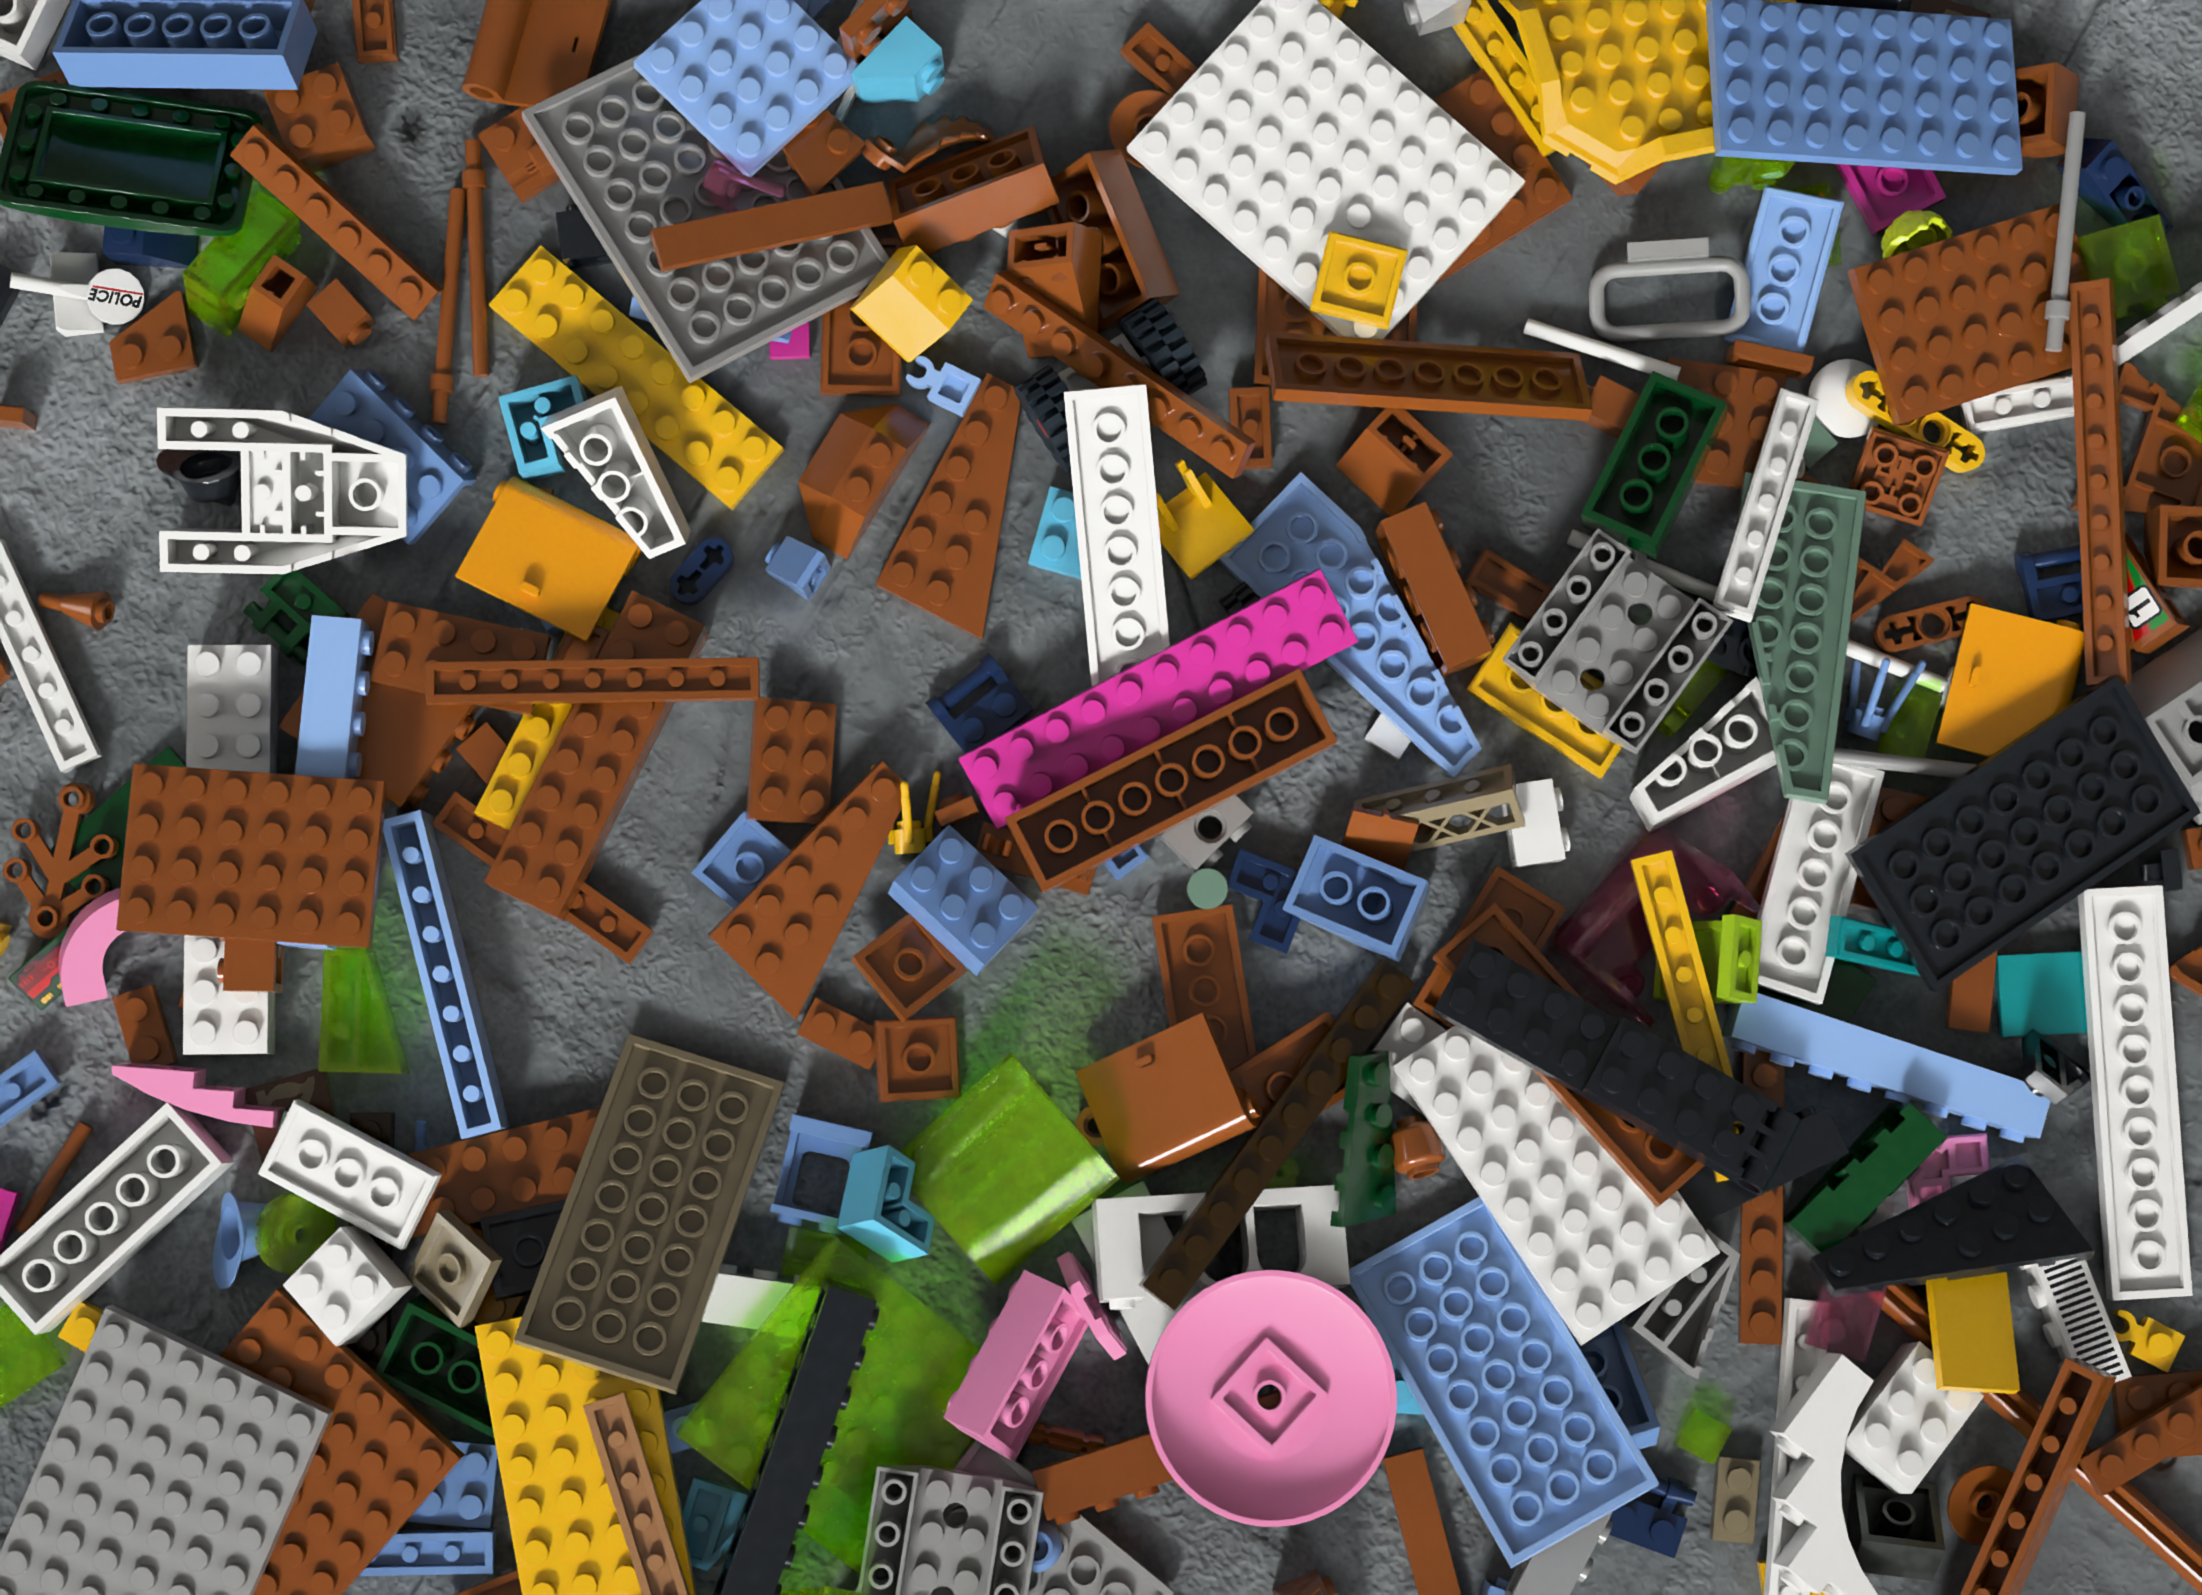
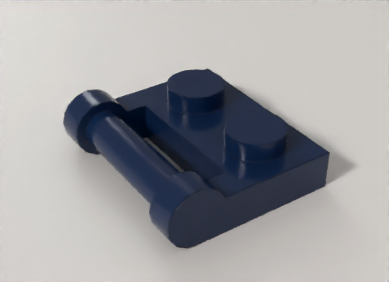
M2080 545L2037 554H2031L2029 551L2015 554V568L2021 579L2030 618L2050 621L2083 614L2081 572L2038 580L2036 572L2038 569L2081 561Z
M989 653L979 660L981 663L941 696L937 698L934 695L925 702L964 753L1010 730L1033 711L1031 705ZM991 677L998 686L954 720L947 710Z

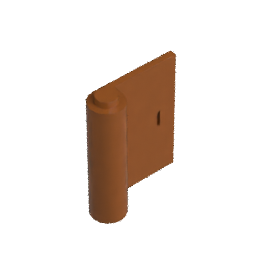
M486 0L463 80V91L482 101L529 108L591 78L612 0Z
M1205 1012L1075 1071L1118 1176L1126 1184H1131L1249 1131L1259 1125V1117L1262 1116V1108L1257 1097L1253 1093L1248 1094L1244 1089L1236 1088Z

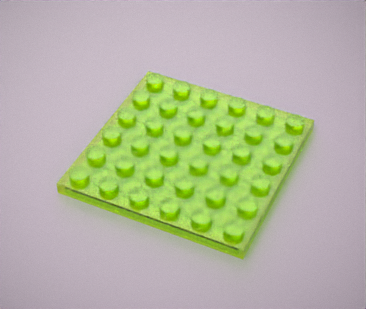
M834 1234L676 1430V1435L750 1490L824 1277L872 1292L877 1300L876 1306L880 1307L879 1316L872 1331L867 1330L862 1345L866 1347L865 1356L858 1371L853 1369L848 1382V1385L852 1386L850 1399L845 1410H838L834 1425L838 1426L836 1439L831 1450H824L820 1462L824 1466L822 1479L817 1490H810L806 1504L810 1505L809 1515L802 1529L803 1532L860 1574L877 1465H926L953 1469L975 1442L974 1438L957 1429L943 1416L947 1411L950 1397L959 1389L968 1373V1365L971 1359L979 1353L981 1348Z

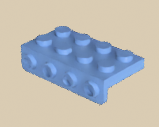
M350 369L311 415L309 420L407 454L408 536L402 539L408 545L415 544L463 487L472 486L477 478L470 471L472 465L459 453H452L442 443L444 438L436 429L427 424L423 425L414 416L416 411L413 406L403 398L395 397L386 388L388 383L380 374L372 369Z

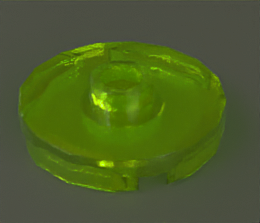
M293 1192L282 1194L270 1201L259 1215L256 1225L259 1228L257 1231L258 1237H255V1247L262 1261L271 1269L293 1275L336 1232V1219L333 1213ZM299 1228H302L303 1235L297 1241L295 1234Z

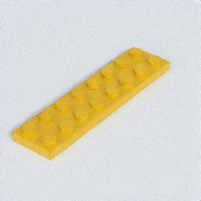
M540 245L489 303L493 311L571 376L577 375L584 387L595 396L622 386L647 440L731 510L739 504L783 453L784 449L780 444L701 378L689 383L672 355L543 246Z

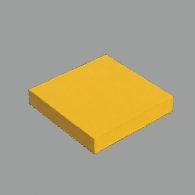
M1329 231L1309 311L1388 330L1408 250Z

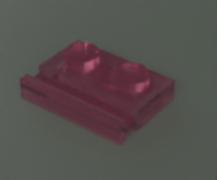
M1822 1283L1804 1343L1865 1362L1887 1286H1884L1882 1291L1833 1298Z

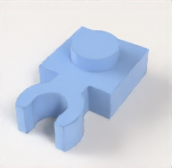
M917 356L915 359L916 363L927 369L922 378H915L907 374L906 380L908 384L920 390L930 388L931 390L927 395L930 402L964 417L982 383L981 379L945 362L941 371H937L928 358Z

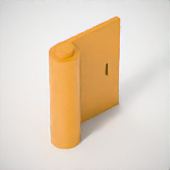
M512 476L508 481L501 480L492 498V501L496 503L455 574L456 578L588 642L623 575L628 576L642 550L624 530L515 476Z
M1971 603L1935 744L1990 757L2069 704L2072 700L2085 647L2084 632L2080 631L2081 625L2066 620H2057L2056 624Z

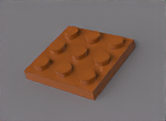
M1668 357L1665 362L1681 367L1678 382L1727 402V418L1694 483L1741 490L1745 472H1754L1778 393L1781 388L1785 389L1787 373Z

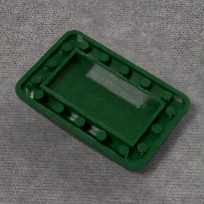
M30 81L23 84L16 93L0 154V204L4 207L28 213L115 228L181 235L230 236L236 234L243 227L254 178L230 154L253 125L259 123L263 126L262 120L255 112L242 108L91 87H79L48 81Z

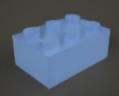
M950 825L896 877L888 891V894L976 976L1028 924L1039 908Z

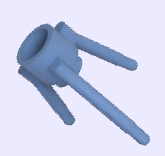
M1884 658L1882 660L1868 703L1860 702L1858 709L1861 661L1854 660L1848 708L1844 720L1849 721L1846 731L1875 741L1878 740L1880 732L1887 733L1892 719L1926 667V661L1920 660L1882 717L1884 709L1876 707L1887 676L1890 659Z

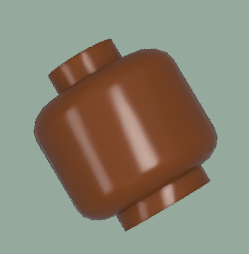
M1410 1116L1396 1122L1397 1129L1392 1131L1390 1135V1145L1394 1150L1393 1165L1395 1170L1400 1174L1407 1175L1409 1180L1425 1178L1439 1172V1165L1445 1160L1446 1153L1442 1140L1430 1122L1421 1121L1419 1116Z

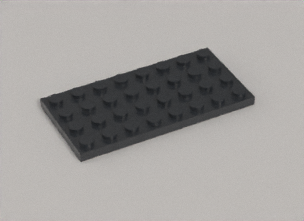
M2111 675L1846 852L1845 855L1929 991L1936 992L2201 812L2118 675Z

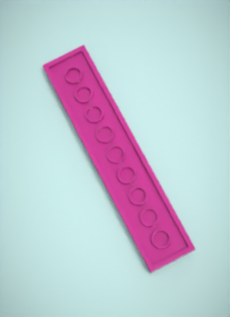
M1318 568L960 755L958 759L996 829L1007 825L1005 817L1299 668L1303 671L1359 641L1321 568Z

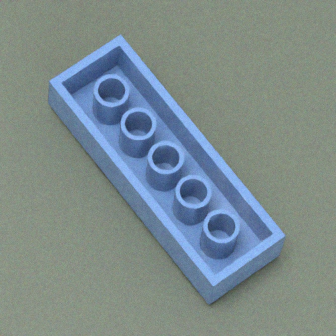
M73 0L52 53L68 83L79 87L298 90L318 31L305 0Z

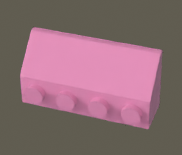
M1026 1270L1023 1271L1019 1280L1011 1286L1005 1306L999 1317L992 1321L988 1329V1337L979 1353L971 1359L968 1365V1373L959 1389L950 1397L947 1411L943 1416L960 1431L1013 1462L1018 1457L1088 1327V1323L1074 1298L1065 1288Z

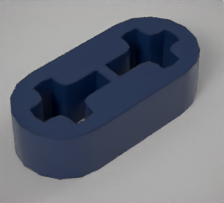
M717 537L705 539L673 573L669 588L671 594L679 603L687 606L700 603L728 573L734 563L733 550L728 543ZM711 548L717 551L723 548L724 550L721 555L724 558V562L721 565L713 562L704 571L702 568L709 561V557L706 554L707 550ZM699 572L701 576L694 584L698 591L694 595L689 592L683 596L680 595L683 589L679 584L683 578L691 581Z

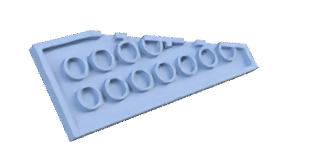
M1300 472L1250 524L1255 532L1221 557L1218 562L1241 583L1245 581L1259 599L1321 568L1359 641L1326 658L1325 661L1450 778L1456 777L1481 751L1482 748L1446 687L1445 680L1440 671L1435 667L1423 640L1398 595L1395 594L1379 560L1374 556L1360 526Z

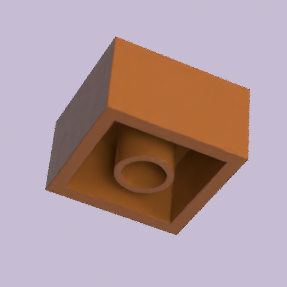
M339 62L303 75L298 90H263L284 146L314 173L377 149L350 78Z

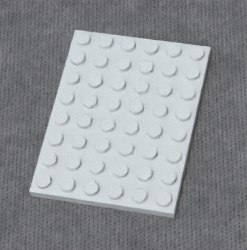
M1261 0L1127 146V152L1307 310H1310L1329 231L1408 250L1388 330L1310 311L1338 337L1384 340L1526 182L1317 0Z

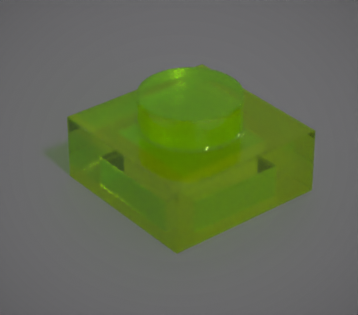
M1693 1407L1674 1444L1714 1465L1732 1428Z

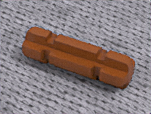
M1036 1421L1026 1440L1030 1444L1042 1446V1443L1048 1444L1047 1448L1074 1454L1103 1447L1107 1443L1104 1436L1095 1434L1085 1436L1082 1431L1052 1425V1428L1046 1427V1423Z

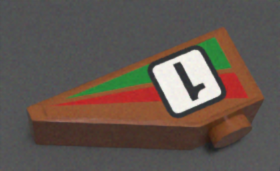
M2125 529L2130 650L2135 649L2137 652L2150 654L2189 628L2190 625L2164 586L2155 585L2146 559Z

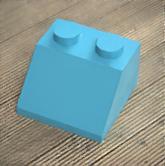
M905 16L851 73L857 99L862 104L919 102L925 94L933 95L945 80L943 77L945 68L942 48L912 20Z

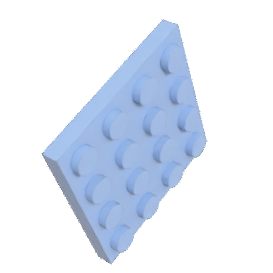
M701 0L634 60V68L747 179L751 178L853 84L851 73L859 65L846 55L844 49L794 0Z

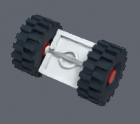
M1157 299L1149 301L1119 321L1123 333L1112 339L1111 343L1189 396L1207 385L1206 374L1200 366L1201 363L1194 354L1191 344L1184 337L1181 328L1176 325L1172 315L1168 314L1166 308ZM1048 365L1014 386V390L1029 421L1035 427V431L1043 440L1048 451L1050 450L1060 467L1068 473L1071 471L1064 391L1100 387L1071 367L1057 373Z

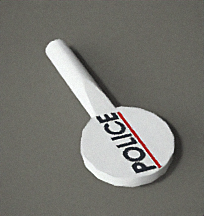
M121 269L101 271L93 277L89 284L11 272L10 288L86 300L91 313L100 321L111 325H121L132 321L141 312L144 304V290L139 280L130 272Z

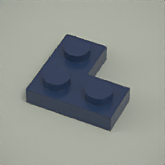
M1240 849L1227 881L1228 889L1263 902L1248 940L1287 954L1301 918L1284 911L1283 906L1299 871Z

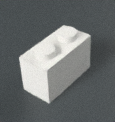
M1552 778L1516 784V794L1525 817V826L1506 830L1512 869L1555 863L1566 859L1565 852L1570 851V840L1567 828L1560 827L1558 812L1563 811V798L1560 788H1554ZM1509 803L1503 804V817L1513 815Z

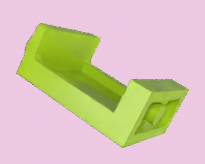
M1737 914L1722 915V920L1691 922L1713 1004L1757 1003L1762 921ZM1656 960L1653 997L1655 1000L1668 1002Z

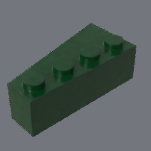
M1889 1103L1848 1148L1850 1153L1840 1157L1783 1219V1224L1814 1254L1823 1252L1849 1239L1848 1235L1857 1226L1866 1224L1877 1212V1207L1900 1188L1905 1179L1947 1136L1911 1103Z

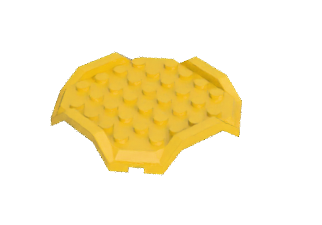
M1498 0L1515 19L1538 91L1541 141L1567 157L1570 153L1592 165L1589 170L1615 185L1662 162L1715 152L1706 3L1709 0ZM1762 0L1797 3L1796 0Z

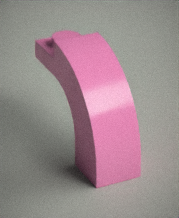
M120 888L109 891L89 903L79 912L65 933L59 952L58 970L66 1007L108 998L102 970L103 958L111 942L121 933L125 932L116 930Z

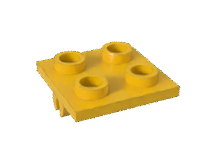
M1180 459L1175 463V466L1182 475L1187 488L1166 504L1160 494L1156 493L1160 542L1189 579L1192 580L1255 531L1206 472L1196 478L1191 468L1188 469L1185 461Z

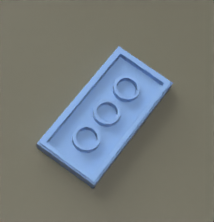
M1765 185L1743 264L1748 271L1750 279V316L1745 325L1738 331L1724 335V342L1733 343L1736 339L1804 354L1843 213V201ZM1735 297L1731 308L1730 316H1732L1735 309Z

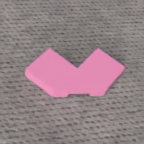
M1987 1133L1946 1135L1947 1138L1907 1177L1908 1209L1951 1189L1950 1177L1980 1175L1990 1170Z
M1068 1251L1058 1257L1057 1261L1067 1288L1096 1339L1114 1361L1127 1354V1348L1119 1327L1102 1304L1098 1302L1089 1273L1073 1253Z

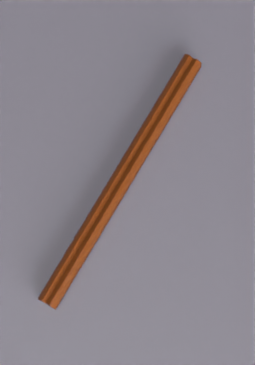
M1906 1283L1884 1286L1882 1291L1863 1293L1917 1342L1920 1341L1933 1352L1928 1303ZM2020 1386V1391L2014 1394L1980 1392L1984 1395L1982 1400L2029 1440L2044 1407L2022 1386ZM2086 1445L2083 1454L2091 1449L2088 1445ZM2078 1463L2072 1480L2202 1595V1547L2129 1482L2124 1483L2104 1496L2097 1495Z

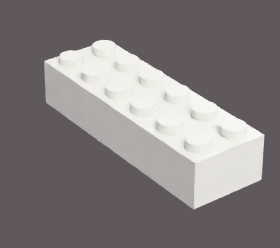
M167 1102L0 1255V1297L34 1335L51 1332L81 1302H84L229 1169L235 1161L190 1111Z

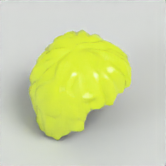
M1907 210L1893 220L1892 224L1885 230L1881 241V249L1884 251L1882 257L1885 259L1954 237L1952 229L1935 212Z

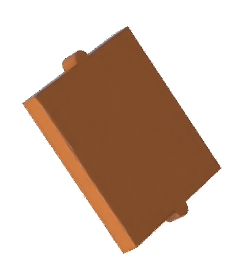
M1353 806L1341 845L1404 871L1419 826V820L1390 814V811L1387 809L1381 812Z

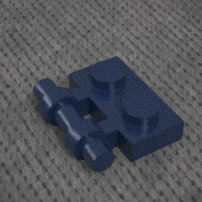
M1655 1476L1659 1486L1651 1489L1649 1492L1661 1496L1658 1507L1637 1500V1497L1612 1511L1613 1513L1609 1520L1613 1522V1526L1609 1535L1675 1559L1688 1519L1673 1513L1677 1502L1692 1507L1697 1491L1684 1487L1683 1482L1675 1478L1669 1477L1668 1480Z

